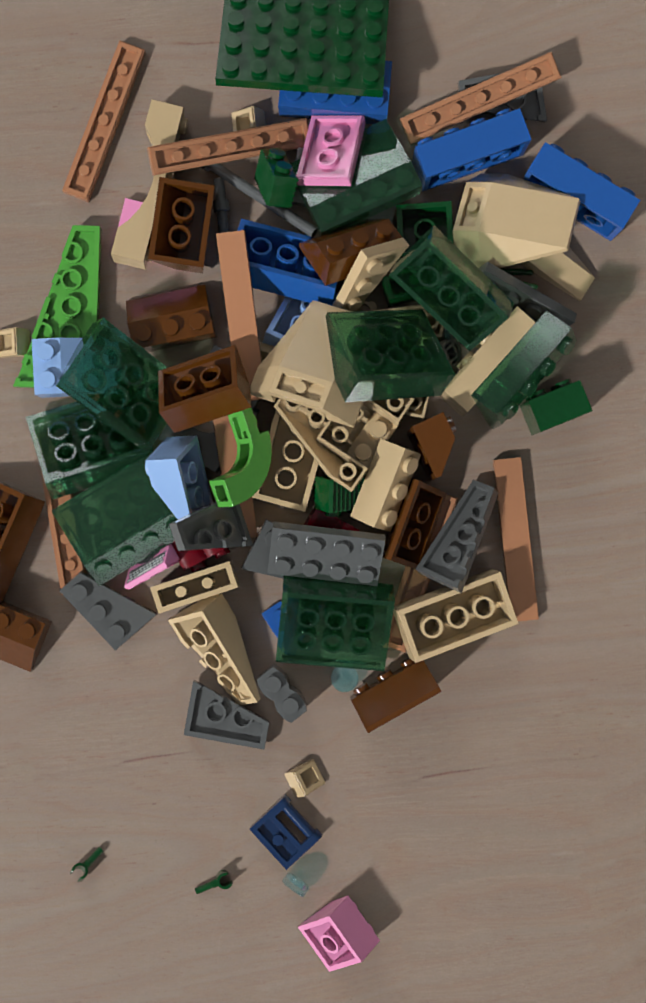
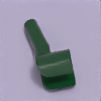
M98 847L83 863L75 864L70 871V875L75 869H81L84 874L77 882H82L87 876L91 864L104 851Z
M221 870L217 873L216 879L196 887V894L218 886L221 889L230 888L233 884L232 881L224 884L220 883V878L229 874L228 871Z

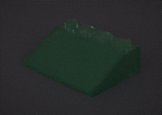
M385 119L364 129L351 186L298 185L297 189L315 227L318 228L319 236L357 224L419 195L422 183L410 158ZM300 159L290 163L296 175Z
M423 309L327 312L326 314L334 377L345 402L441 396L455 376Z
M547 310L471 395L492 429L501 426L507 419H511L517 413L519 405L524 399L531 397L535 393L540 381L545 376H549L555 370L556 363L564 355H568L575 346L577 339L573 329Z
M104 317L93 323L76 347L55 386L146 453L150 451L167 424L159 413L158 371L168 367Z
M131 385L123 387V394L95 395L26 417L43 478L52 500L144 471L145 460L154 451Z
M148 453L52 510L53 515L83 565L98 586L175 541L169 524L178 519L151 485L150 477L145 471V460L149 457Z
M283 575L276 662L385 671L395 605L393 584L378 583V586Z

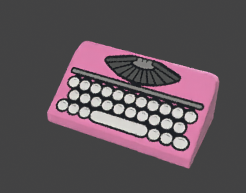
M168 543L132 564L125 581V588L129 590L178 563L180 558L172 544Z

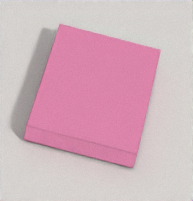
M364 115L311 116L296 175L299 180L297 185L351 186L366 123Z

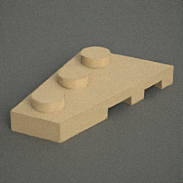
M399 238L361 249L332 306L351 312L358 310L409 247L405 239Z

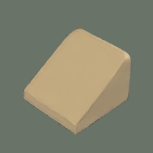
M251 106L231 113L233 131L266 126L265 112L258 107Z
M17 327L0 330V358L24 357L31 343L30 330Z
M314 759L284 774L297 798L305 797L325 784Z

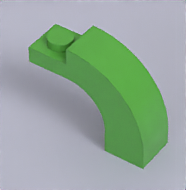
M252 408L228 415L237 443V456L234 465L227 473L209 481L218 507H233L248 500L260 489L267 477L272 455L269 431L259 432L257 419L253 414Z

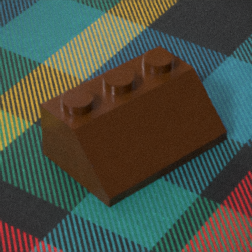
M159 177L148 256L149 261L176 270L203 274L214 185Z
M370 219L299 243V248L325 286L347 278L361 249L402 238V236L389 219Z
M205 284L126 301L127 324L132 347L137 354L217 338Z
M235 345L158 371L159 413L174 433L252 407L250 385Z
M444 412L412 426L407 432L414 450L421 454L419 461L429 482L442 476L455 441L454 433L457 432L450 416L446 417Z
M411 479L407 495L403 499L397 514V520L391 532L388 531L385 538L383 558L416 569L426 554L447 493L419 480Z
M4 601L0 602V660L32 672L52 621Z
M408 658L400 663L402 666L400 669L393 673L389 669L376 677L378 679L377 682L370 686L364 683L353 690L354 695L350 696L351 701L368 733L442 692L424 660L415 663Z

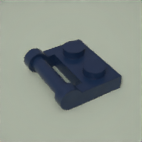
M285 794L252 824L249 830L287 870L323 834L317 828L314 829L290 803L291 799ZM281 811L306 836L304 841L300 842L277 817Z

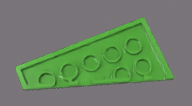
M72 226L62 253V260L52 280V287L44 301L31 336L32 339L98 338L102 228L100 226ZM31 341L27 354L24 355L18 378L16 377L13 387L34 388Z

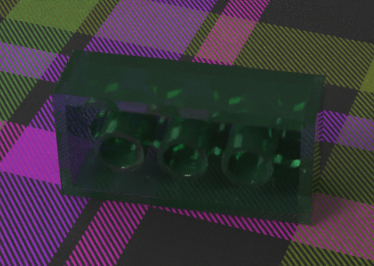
M435 225L396 261L389 274L468 351H471L510 317L514 302Z

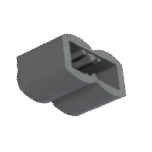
M273 664L258 676L257 683L260 690L267 698L274 701L276 710L283 719L292 723L307 711V703L303 694L297 688L290 685L289 678L282 668Z

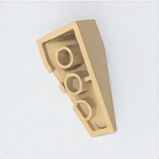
M570 247L566 252L519 263L578 301L582 300L595 279Z
M222 593L202 599L168 619L181 643L187 649L192 647L202 658L199 662L204 668L209 666L218 675V683L239 705L257 703L260 700L236 616Z

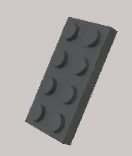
M273 521L268 574L378 586L385 534Z

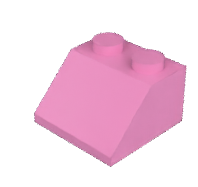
M349 896L330 902L298 926L329 972L362 962L380 941L372 926L367 923L358 910L357 905Z

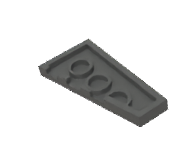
M473 479L416 567V570L421 575L462 593L498 496V492L494 487Z

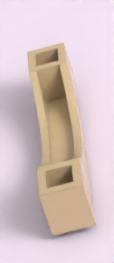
M151 99L145 122L146 133L151 145L156 146L178 142L181 134H186L188 127V118H185L184 107ZM175 172L155 175L148 196L141 207L128 221L118 227L111 251V256L115 263L146 270L147 263L152 262L148 260L159 177L174 179Z

